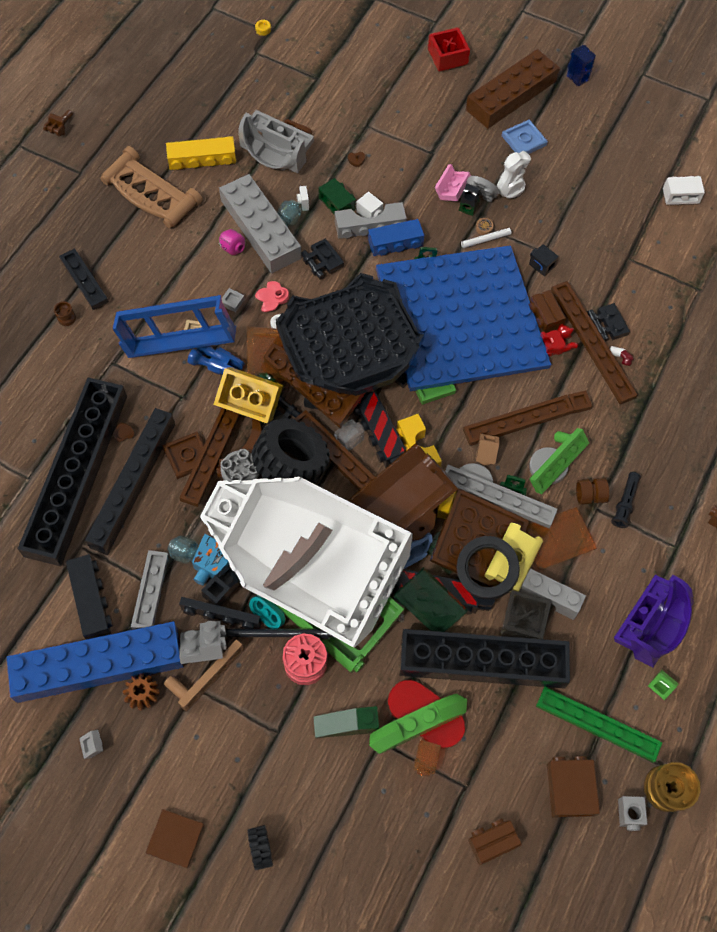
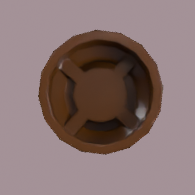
M589 479L577 480L576 496L579 505L591 504L592 501L597 504L608 503L609 485L607 479H594L593 482Z

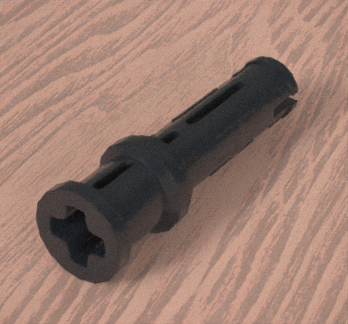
M636 472L629 473L621 501L615 507L617 511L611 523L618 528H627L629 526L628 519L634 510L632 503L639 480L641 479V475Z

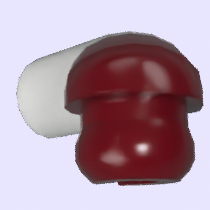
M610 347L613 356L623 358V365H632L633 355L626 349Z

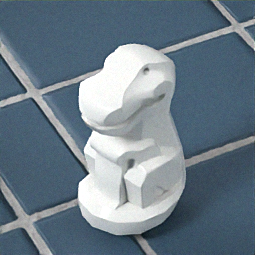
M515 152L506 158L504 163L505 170L496 185L500 195L507 198H515L525 191L526 184L523 175L526 171L524 168H527L531 161V157L527 152Z

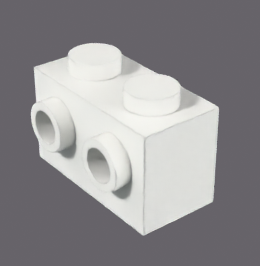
M701 176L667 177L663 187L666 205L698 204L705 193Z

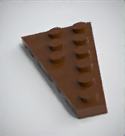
M273 344L264 355V361L340 429L365 394L355 396L337 393L300 381L293 371L284 348Z

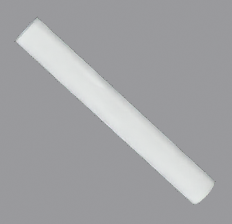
M506 228L462 241V248L511 235V229Z

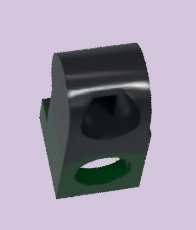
M466 184L459 206L460 212L473 216L479 205L481 188ZM464 205L470 206L471 209H466Z

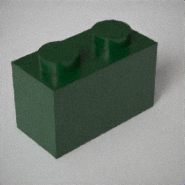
M336 178L318 187L319 199L334 215L335 211L348 209L355 211L356 199L354 195L349 193L341 182L339 183Z

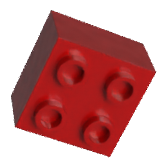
M459 27L429 34L428 51L438 71L468 64L470 48Z

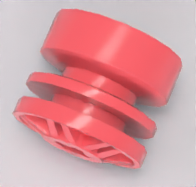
M299 634L291 638L283 649V662L286 674L291 681L299 685H311L319 681L325 674L327 652L325 645L318 637L312 634ZM305 654L309 659L305 660L301 655Z

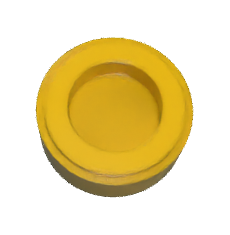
M267 20L256 22V33L262 36L268 35L271 32L270 22Z

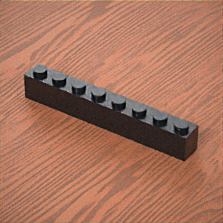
M157 408L152 412L85 539L90 549L105 555L109 554L163 449L162 445H165L175 426L171 413Z

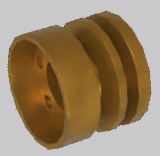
M671 762L655 767L646 775L644 781V793L647 800L654 808L663 812L682 811L692 807L698 801L701 792L700 781L696 773L683 763ZM666 784L670 785L669 789L671 790V792H667L668 787L666 786Z

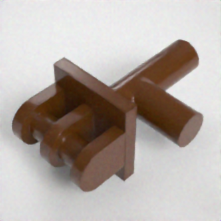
M67 110L62 116L50 113L43 130L46 132L50 131L51 134L56 133L57 136H65L64 123L73 115V112Z

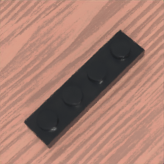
M75 248L59 256L92 310L109 302Z
M181 597L179 603L181 610L187 615L195 616V614L203 615V618L214 621V619H219L227 625H234V623L242 625L244 629H260L261 617L258 615Z

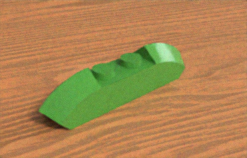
M453 694L403 716L371 733L369 746L379 754L385 753L466 713L467 699L458 694Z

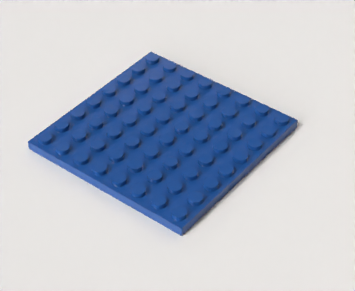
M511 245L376 265L379 281L382 282L385 279L396 282L405 309L417 330L425 335V339L413 362L404 372L410 391L550 368L551 363L546 353L535 315L529 307L530 301Z

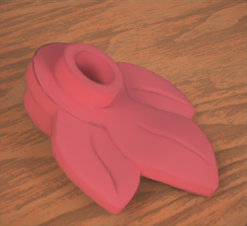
M270 281L267 283V288L257 291L255 297L263 302L261 311L270 312L289 300V292L286 288L281 287L280 283Z

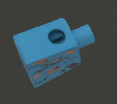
M204 534L192 561L194 569L198 571L193 580L202 586L209 577L213 578L230 564L219 549L217 541Z

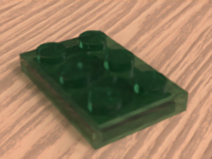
M424 567L394 595L430 631L445 632L467 613V608Z

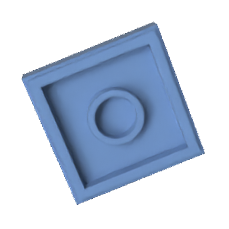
M530 119L502 132V137L513 151L517 153L525 151L530 154L547 146L548 143Z

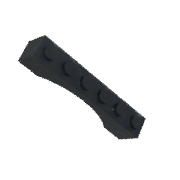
M230 564L217 573L201 590L203 598L209 603L221 606L240 586L241 581L235 571L231 569Z

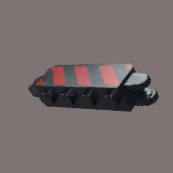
M370 391L364 394L353 411L356 416L360 417L361 427L364 432L367 431L370 445L372 447L375 446L379 462H383L385 468H387L405 452L406 448L377 393Z
M411 570L401 572V576H399L392 590L393 593L397 594V598H400L403 602L410 603L415 601L420 602L423 606L430 607L435 605L440 606L443 610L450 611L455 609L468 615L476 614L477 610L491 611L495 604V599H481L472 595L466 590L460 580Z

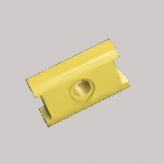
M510 523L502 540L514 549L518 557L520 566L519 577L516 585L510 591L511 593L518 594L543 543V539L539 536L533 538L519 530L520 525ZM498 550L484 576L488 580L496 579L502 583L507 577L509 564L506 557Z

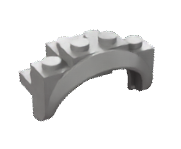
M255 110L252 116L245 113L238 129L240 147L247 149L252 157L262 165L283 171L289 169L298 173L306 162V151L314 142V136L258 110Z

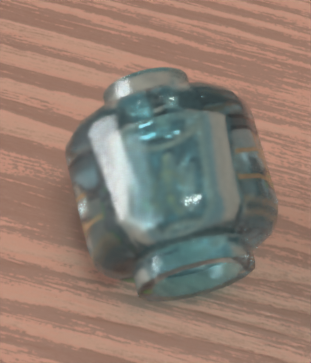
M285 200L281 203L277 214L285 225L289 227L297 223L302 211L296 201Z
M183 535L173 538L168 545L170 557L183 564L192 562L198 550L197 542Z

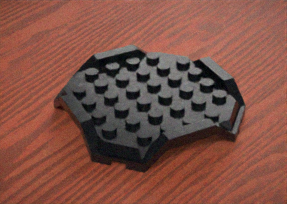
M360 273L346 288L314 299L292 295L287 303L286 311L281 313L276 321V328L284 351L296 377L300 381L337 393L355 396L392 384L410 367L425 339L424 333L417 330L405 309L396 282L385 279L381 282L374 280L373 276Z

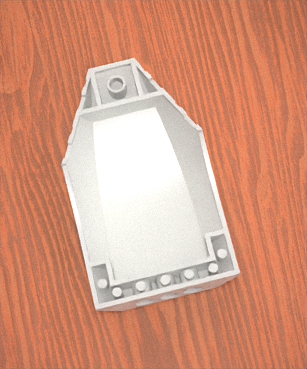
M301 477L218 481L200 516L204 524L207 525L210 534L217 541L218 547L225 559H228L231 569L235 571L240 579L243 588L290 611L354 648L373 630L410 557L411 532ZM318 522L333 530L313 558L290 580L275 591L262 586L284 550L292 552L301 536L309 539Z

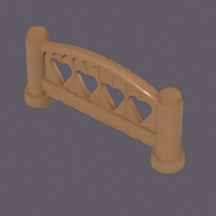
M127 146L123 150V154L100 177L105 185L114 184L116 189L136 207L149 214L163 218V223L168 228L174 227L194 206H198L203 201L202 196L195 189L190 188L184 194L138 163L137 161L140 159V156L131 146ZM133 174L130 184H125V181L120 180L121 177ZM146 182L144 192L139 193L137 189H133L134 185ZM158 191L156 201H150V198L145 197L148 193ZM171 199L168 210L158 206V203Z

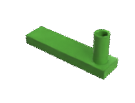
M577 428L572 434L561 431L555 433L554 440L562 443V445L530 478L536 493L543 494L587 447L589 441L583 429Z

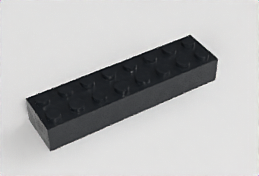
M403 629L399 676L565 689L570 683V641Z

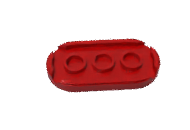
M405 680L397 683L391 689L388 697V706L393 717L399 719L441 698L422 684L413 680ZM460 716L420 735V737L436 748L453 747L460 742L464 735V719Z

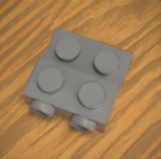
M207 621L200 623V630L182 632L180 635V663L223 659V650H226L225 625H221V621Z

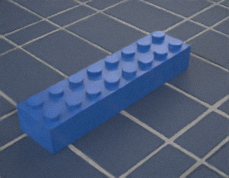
M169 622L6 656L10 698L16 703L128 680L132 676L137 678L140 674L147 676L184 668L179 658L180 641L178 628L175 622Z

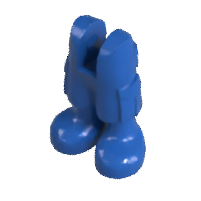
M211 346L199 347L197 350L192 349L187 360L189 364L194 366H207L208 371L223 375L225 368L234 367L241 370L245 365L241 359L235 357L229 351L220 347L215 350Z

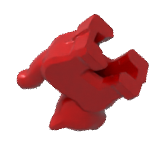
M561 324L557 330H552L548 333L541 332L548 357L561 355L578 347V344L575 342L566 345L564 340L572 337L573 328Z

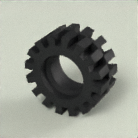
M262 825L247 829L255 871L272 867L273 862L266 826Z

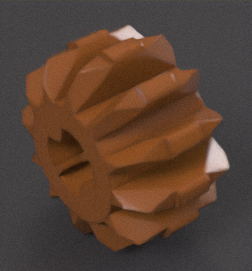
M140 674L139 679L132 676V683L125 682L128 689H124L122 692L126 695L124 701L130 703L132 709L137 706L139 711H142L144 704L147 708H151L149 702H157L156 697L153 695L160 693L156 689L158 683L152 681L150 675L145 678L144 674ZM144 689V691H145L144 694H142V693L138 694V693H137L138 690L142 691V690Z

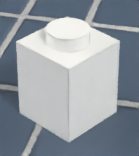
M367 192L357 200L356 212L364 218H373L383 212V203L370 192Z

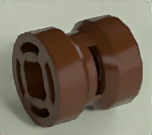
M62 301L55 305L54 313L59 324L62 326L72 325L76 320V316L71 304Z

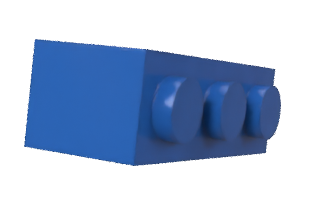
M419 219L368 229V242L373 256H383L387 253L401 252L406 249L423 246L424 233Z

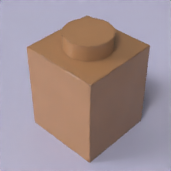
M480 434L476 453L477 462L482 465L496 463L499 437Z

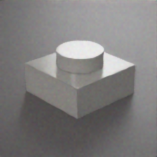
M230 288L222 297L224 307L234 312L238 310L245 300L243 294Z
M92 730L79 738L84 759L92 758L103 751L99 730Z

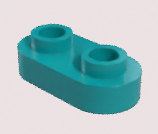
M259 595L250 600L249 607L254 615L260 616L261 621L267 627L278 629L284 625L285 615L273 602Z

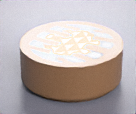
M481 218L477 221V233L486 235L492 232L493 222L490 219Z

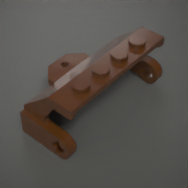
M415 443L348 501L411 532L412 540H420L434 528L436 514L433 510L457 491L458 487L438 463Z

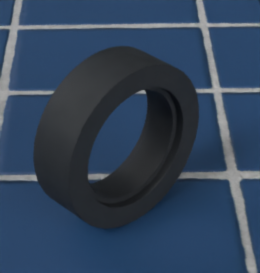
M493 536L476 538L470 541L459 554L457 561L458 577L466 590L478 598L491 600L503 597L514 588L519 577L520 566L518 557L514 549L500 538ZM487 548L501 552L509 564L505 580L491 588L481 587L474 583L468 571L472 556L478 551Z

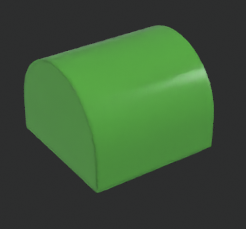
M661 670L648 687L665 700L679 683Z

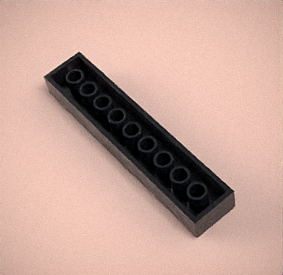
M87 378L17 548L23 557L62 566L126 402L127 394L123 385Z

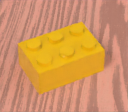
M228 367L224 369L214 405L264 423H269L273 420L283 385Z

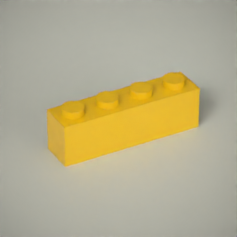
M233 136L166 143L170 170L236 163Z

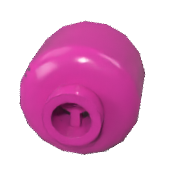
M229 229L220 235V247L230 255H237L244 250L245 238L237 231Z

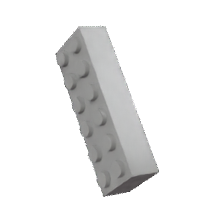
M250 174L219 188L221 202L271 274L301 259L300 244Z

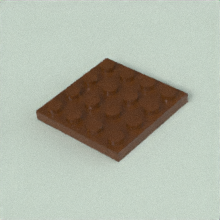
M458 489L452 500L430 562L457 573L459 554L470 541L483 536L503 539L510 523L520 525L519 530L525 532L529 520ZM490 548L482 549L475 553L468 566L470 578L488 588L501 584L496 579L488 580L484 576L497 551Z

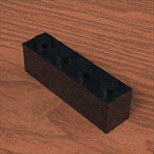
M90 554L66 561L83 637L87 640L111 635L110 627H113L111 616L106 613V608L109 607L106 597H102L101 590L104 589L102 579L97 576V572L100 571L97 560H93Z

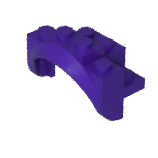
M655 575L615 635L614 641L632 650L636 660L653 668L660 657L670 653L679 646L688 631L692 606L694 604L691 587L675 575H672L669 581Z

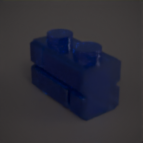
M586 45L572 50L571 60L568 64L567 77L573 80L576 86L589 81L596 57Z

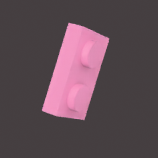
M448 164L435 186L440 200L458 201L466 186L468 177L471 176L470 172L455 171L453 165Z

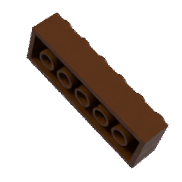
M536 49L468 95L466 111L489 129L557 81L560 67Z

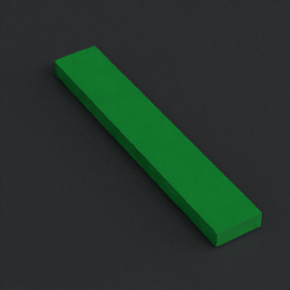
M544 686L536 704L537 708L648 761L656 762L663 742Z

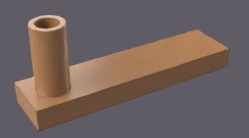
M236 639L223 653V659H217L190 689H187L173 675L165 681L164 685L180 699L178 704L187 712L244 651L243 645Z

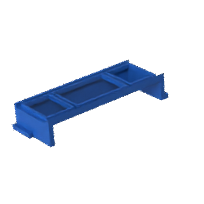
M221 295L118 311L116 312L113 330L120 339L119 345L127 357L132 358L235 342L236 325L233 324L225 309ZM216 307L215 314L221 325L209 326L200 309ZM192 310L202 327L161 334L151 317ZM144 318L154 335L136 337L126 321Z

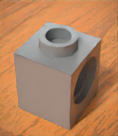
M623 796L618 799L620 827H627L628 831H640V827L647 825L645 797ZM629 808L635 810L637 814L636 820L629 817Z

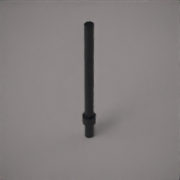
M226 629V637H294L299 634H312L316 637H321V640L336 638L322 629Z

